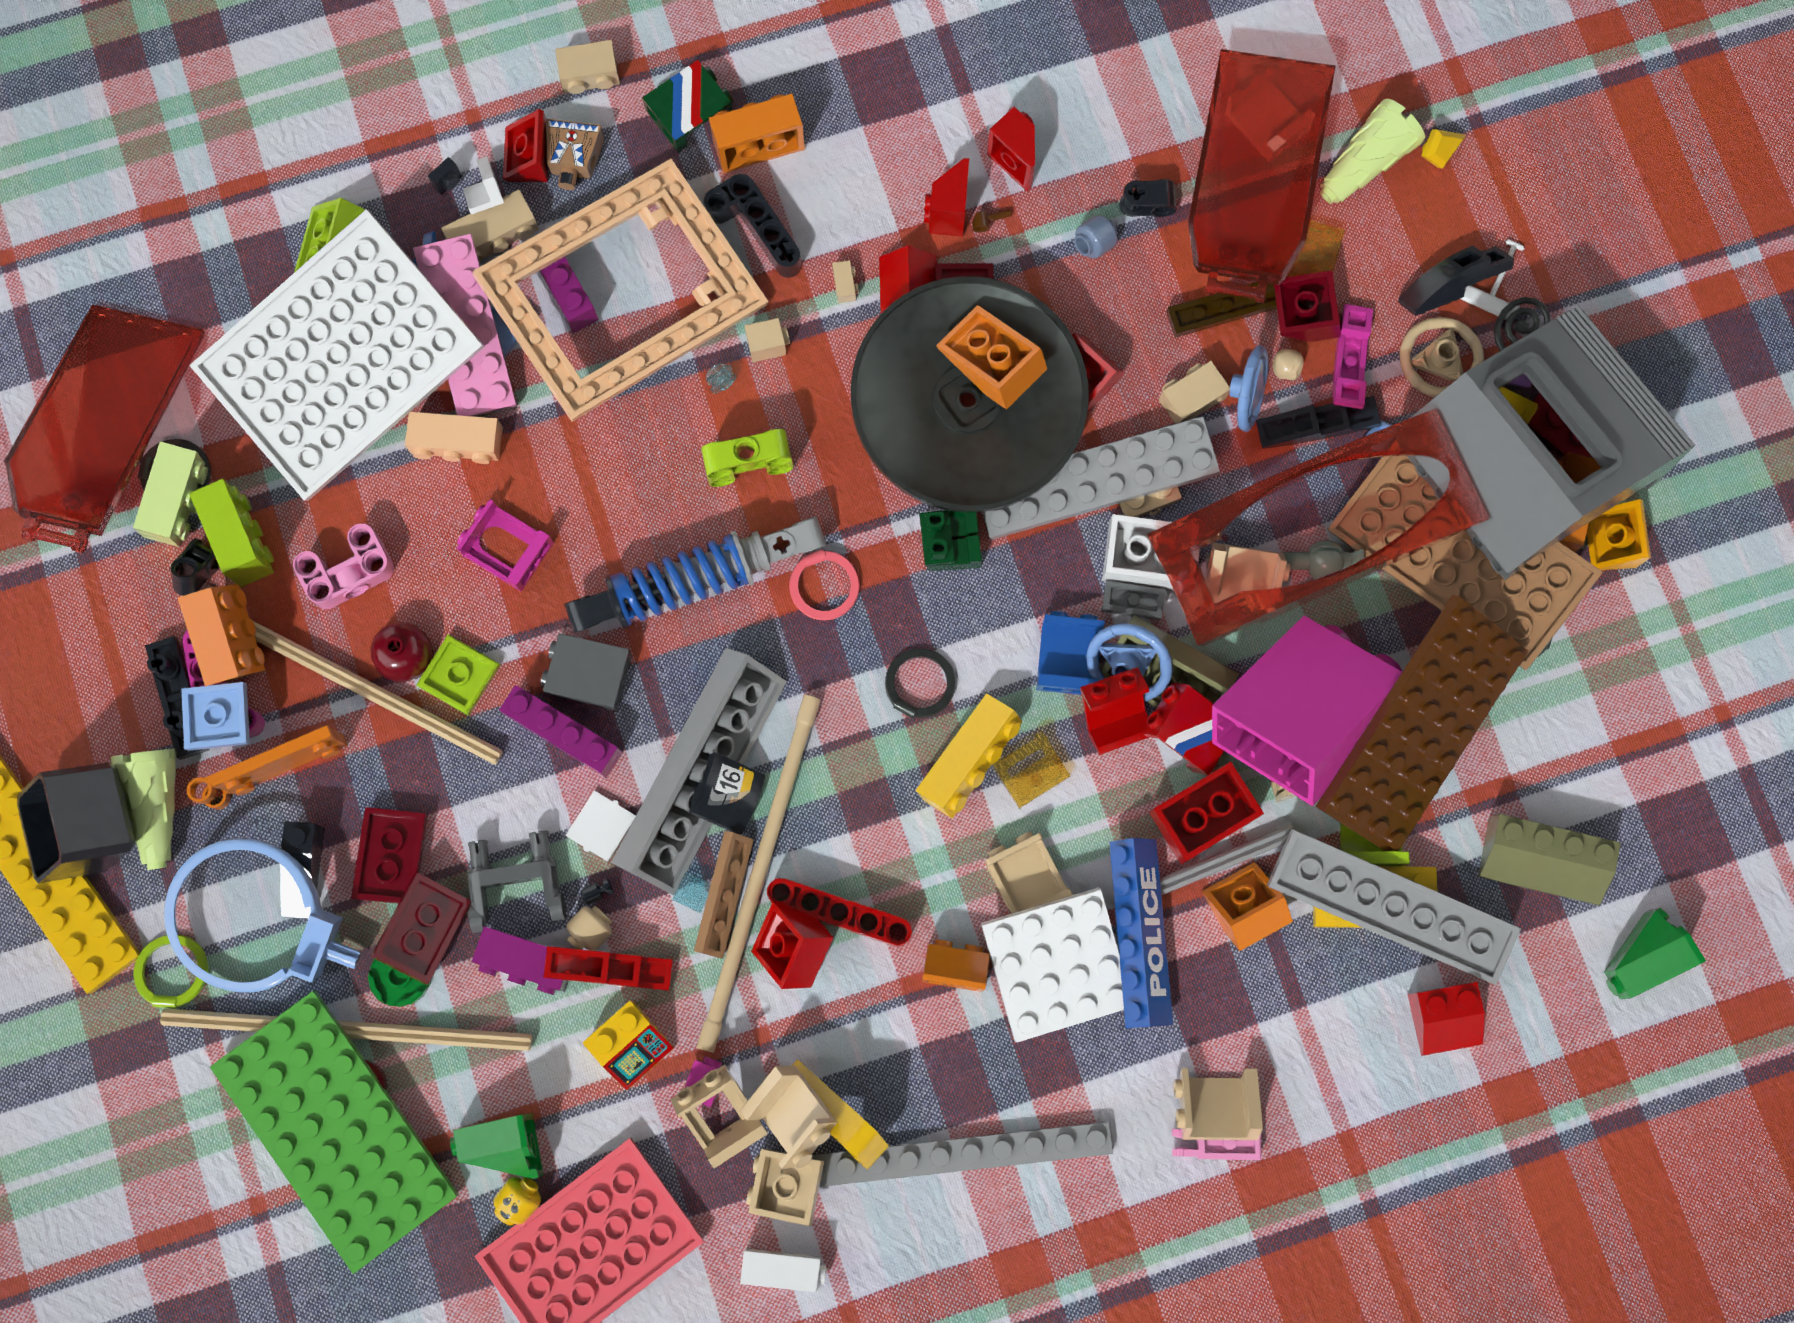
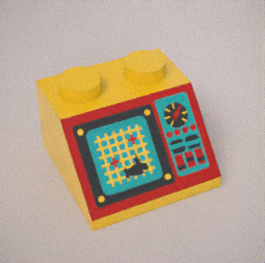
M631 1000L582 1042L600 1065L626 1090L631 1088L674 1049L672 1044L635 1001Z

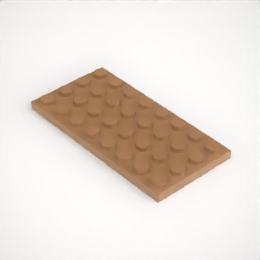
M1395 441L1327 529L1328 532L1355 551L1363 549L1365 558L1441 612L1453 594L1463 598L1529 651L1519 666L1525 671L1529 669L1603 574L1597 567L1560 542H1557L1526 562L1515 575L1504 580L1500 573H1497L1492 568L1489 559L1481 549H1478L1473 544L1466 530L1454 520L1447 506L1435 496L1434 490L1428 482L1419 476L1409 458L1400 452Z

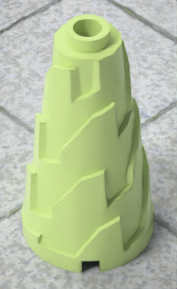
M1384 99L1376 107L1366 123L1351 139L1350 145L1334 162L1333 168L1321 183L1320 187L1322 190L1320 195L1325 201L1330 204L1333 202H1343L1357 189H1362L1382 171L1386 172L1402 157L1424 142L1425 134L1419 122L1412 114L1408 117L1402 114L1406 109L1405 107L1391 99Z
M175 749L131 753L127 756L117 755L110 757L111 765L118 769L141 864H147V870L167 867L166 861H171V838L175 810Z

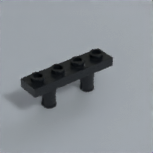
M172 636L145 645L148 655L147 667L154 676L164 712L163 724L169 729L172 744L176 751V758L182 760L209 751L210 749L191 751L184 749L181 689L191 688L178 638Z

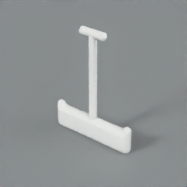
M1510 239L1506 240V244L1511 246L1508 253L1511 257H1513L1516 249L1524 250L1523 245ZM1505 272L1498 275L1490 294L1473 286L1465 287L1464 297L1461 300L1499 316L1501 310L1509 304L1495 297ZM1520 305L1515 306L1511 311H1509L1505 317V320H1507V318L1510 316L1512 312L1519 309Z

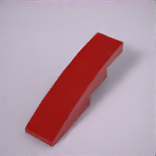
M547 946L543 978L669 991L673 959Z

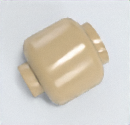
M596 905L593 908L584 906L566 924L567 931L571 934L567 940L576 949L582 950L585 948L596 951L611 936L612 928L610 925L613 922Z

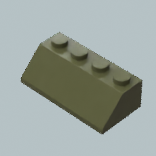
M1133 615L1129 624L1142 626L1153 632L1162 640L1170 653L1173 672L1166 688L1171 686L1172 683L1188 684L1214 704L1235 684L1239 676L1237 672L1138 616ZM1122 635L1117 643L1150 645L1132 635ZM1157 653L1143 675L1148 687L1154 685L1161 674ZM1106 662L1101 671L1105 678L1113 676L1112 667L1108 662ZM1163 692L1159 696L1147 701V703L1157 708L1162 701Z
M1498 814L1490 817L1488 820L1478 877L1600 905L1616 873L1621 842Z

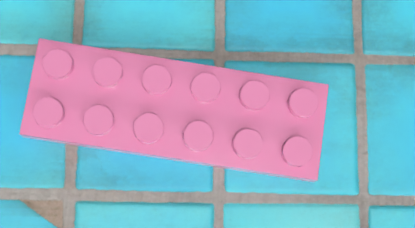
M467 234L414 247L413 250L418 269L485 346L448 379L457 415L475 417L517 406L490 301L473 276V271L479 268L480 264L472 235Z

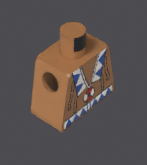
M547 119V164L552 174L560 175L558 182L560 188L574 190L577 177L587 179L592 177L605 139L601 125Z

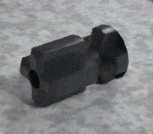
M608 878L602 880V886L595 883L582 889L581 895L585 903L590 905L601 900L603 893L606 892L608 895L614 894Z

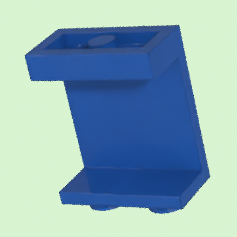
M1052 611L1050 615H1044L1037 673V691L1081 695L1080 687L1099 681V679H1092L1087 669L1086 655L1091 640L1104 628V620H1098L1097 616L1082 614L1080 618L1068 617V613L1061 611Z

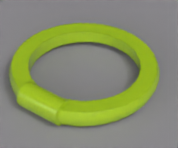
M178 934L180 944L192 951L197 960V965L208 973V960L202 947L193 939ZM164 935L151 941L140 952L134 966V983L139 994L147 1002L151 1003L152 1007L177 1009L179 1006L193 1000L201 992L206 982L196 977L192 986L179 996L156 995L149 989L145 980V966L149 957L157 949L170 944L168 936Z

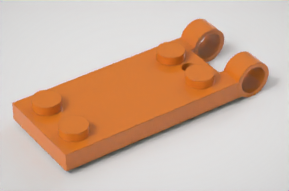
M326 725L205 778L198 777L191 780L187 786V795L194 802L220 810L228 806L231 801V795L237 794L240 796L250 793L255 789L254 786L320 757L327 759L340 753L341 748L347 746L343 734ZM201 783H206L208 786L203 790L202 799H197L195 796L196 787ZM217 789H221L223 799L220 803L213 805L211 801L215 798Z

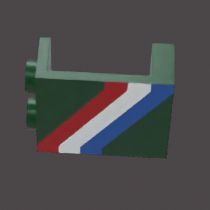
M696 60L642 97L645 111L678 153L687 147L685 136L709 121V117H713L720 111H733L732 103L734 101L731 94L726 88L721 89L716 83L717 78L708 66L704 68L699 60Z

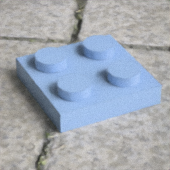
M238 682L181 689L185 750L191 751L250 744L246 683Z

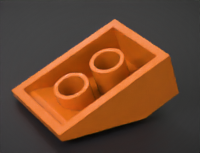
M978 305L936 345L986 396L1006 410L1047 370L1040 347Z

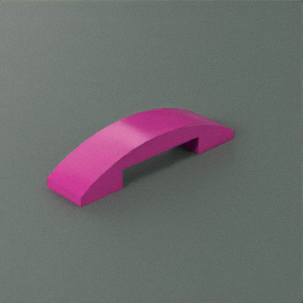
M1347 304L1343 306L1340 319V338H1337L1333 371L1334 405L1358 409L1364 408L1367 382L1364 381L1367 344L1371 334L1373 309Z

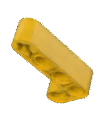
M796 1059L791 1066L795 1065L837 1120V1124L830 1131V1134L868 1170L886 1151L889 1145L866 1120L803 1063Z

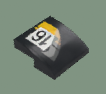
M717 752L710 754L703 782L695 786L689 813L739 835L743 834L758 802L765 774Z

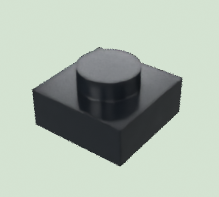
M449 157L428 175L433 188L440 195L447 190H452L462 177L457 164Z

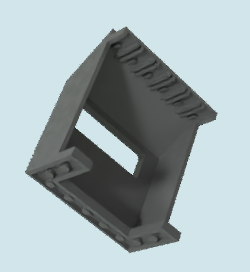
M1579 305L1466 371L1394 431L1396 433L1394 441L1397 443L1400 452L1409 458L1419 476L1428 482L1434 490L1435 496L1447 506L1454 520L1466 530L1473 544L1478 549H1481L1489 559L1492 568L1497 573H1500L1504 580L1515 575L1526 562L1644 487L1649 489L1657 484L1695 446L1694 442ZM1523 374L1526 375L1601 468L1575 484L1499 391V388Z

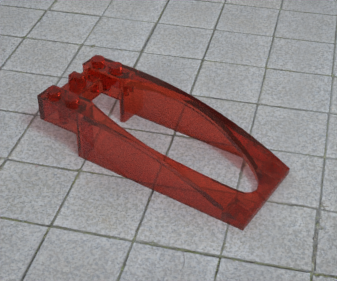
M1433 409L1293 466L1147 535L1186 615V621L1198 646L1203 647L1258 621L1264 623L1490 519L1437 409ZM1423 456L1443 463L1448 469L1450 481L1447 490L1441 499L1421 519L1380 550L1332 574L1285 587L1241 591L1216 603L1193 554V551L1219 539L1226 542L1229 536L1225 529L1258 500L1330 466L1374 457Z

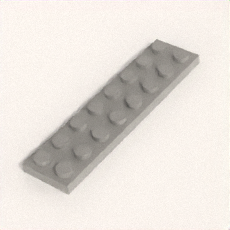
M1202 416L1072 454L1062 470L1037 493L1011 506L983 512L990 540L1220 475L1204 417Z
M1291 829L1267 883V886L1494 985L1497 984L1521 930V928L1294 829Z

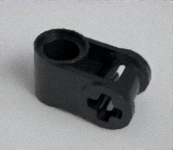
M1169 179L1156 181L1135 180L1129 182L1125 186L1123 196L1120 199V210L1123 214L1130 217H1167L1173 215L1177 211L1174 182Z
M198 538L191 540L185 550L171 564L172 586L179 595L184 596L199 591L203 584L220 568L213 550L203 545L202 540Z

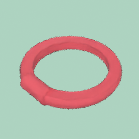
M823 549L802 556V559L795 565L789 581L790 595L796 607L806 616L817 620H832L846 614L855 604L860 589L859 576L853 564L843 555L833 551H823ZM827 560L835 562L844 568L849 576L851 588L847 599L842 605L833 610L820 611L813 609L803 601L799 593L798 584L799 578L806 567Z

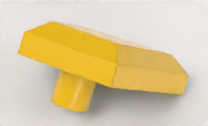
M1432 129L1427 142L1423 145L1421 156L1437 168L1443 169L1466 135Z

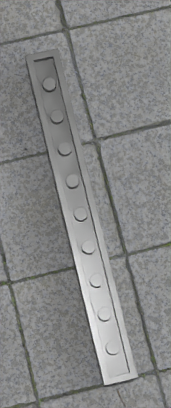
M1109 1122L889 1146L868 1170L848 1151L812 1155V1159L824 1161L819 1186L824 1187L1113 1154Z

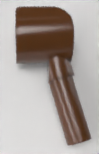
M1010 209L990 214L985 211L977 212L972 221L973 231L976 233L988 231L989 222L1010 217Z

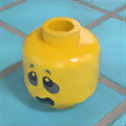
M527 1177L509 1178L493 1199L494 1213L497 1218L510 1226L523 1224L541 1203V1197L537 1191L539 1189L537 1183Z

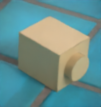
M779 318L744 325L752 362L786 355L785 345L790 344L787 327L781 328Z

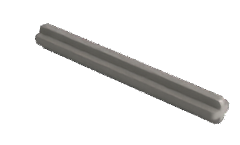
M1289 824L1160 878L1161 895L1285 844L1291 829H1296L1292 824Z

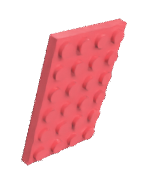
M629 1138L538 1207L523 1224L513 1226L475 1255V1258L520 1323H600L705 1240L633 1139Z

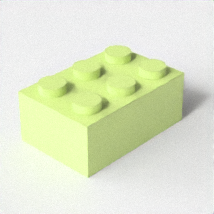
M160 441L133 526L144 538L180 547L181 540L186 541L190 531V524L187 521L190 512L194 513L196 511L189 493L197 490L198 484H204L208 468L204 467L205 462L196 451Z

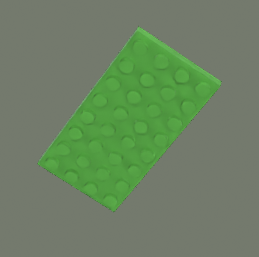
M317 991L309 993L210 1066L212 1072L352 1274L356 1273L459 1196L457 1190L386 1089L377 1080V1076Z

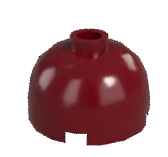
M406 622L391 623L381 628L374 636L370 646L371 659L376 670L388 680L397 683H406L405 681L420 678L433 659L432 645L428 635L419 627Z

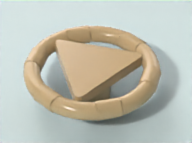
M1447 317L1428 318L1413 326L1403 338L1399 350L1402 371L1415 389L1428 396L1436 397L1448 386L1436 387L1428 384L1413 367L1451 381L1457 380L1464 374L1454 331L1459 333L1471 347L1473 353L1471 368L1484 361V351L1478 336L1469 326L1458 320ZM1439 328L1448 329L1411 360L1410 354L1414 342L1421 333L1426 330Z

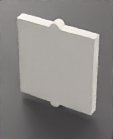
M594 790L565 836L583 846L585 852L591 851L609 862L636 816L619 806L617 800L611 801Z

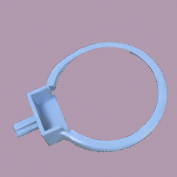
M234 838L210 844L193 854L180 867L169 886L165 901L164 919L170 944L182 964L191 973L217 988L244 993L258 992L272 988L291 976L312 983L322 975L327 959L353 969L356 968L357 962L360 960L361 951L334 942L343 917L324 911L321 907L315 885L304 867L289 853L268 842L250 838ZM232 850L258 852L279 862L295 881L302 897L304 909L310 907L308 922L293 959V966L289 970L283 967L271 976L249 982L224 980L202 970L186 954L177 936L176 903L179 891L187 876L207 858Z

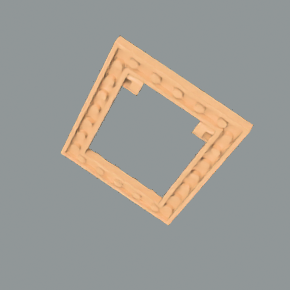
M672 159L473 271L474 278L572 422L767 306L769 302ZM655 205L657 210L651 213L648 208ZM636 215H639L649 231L656 228L661 221L671 220L674 226L679 225L710 270L707 273L710 280L692 291V295L701 308L581 379L517 283ZM714 292L718 298L711 302L707 295Z

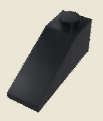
M284 821L281 849L293 856L304 867L317 890L325 827L315 823ZM280 864L281 916L308 918L310 907L304 909L302 897L295 881Z

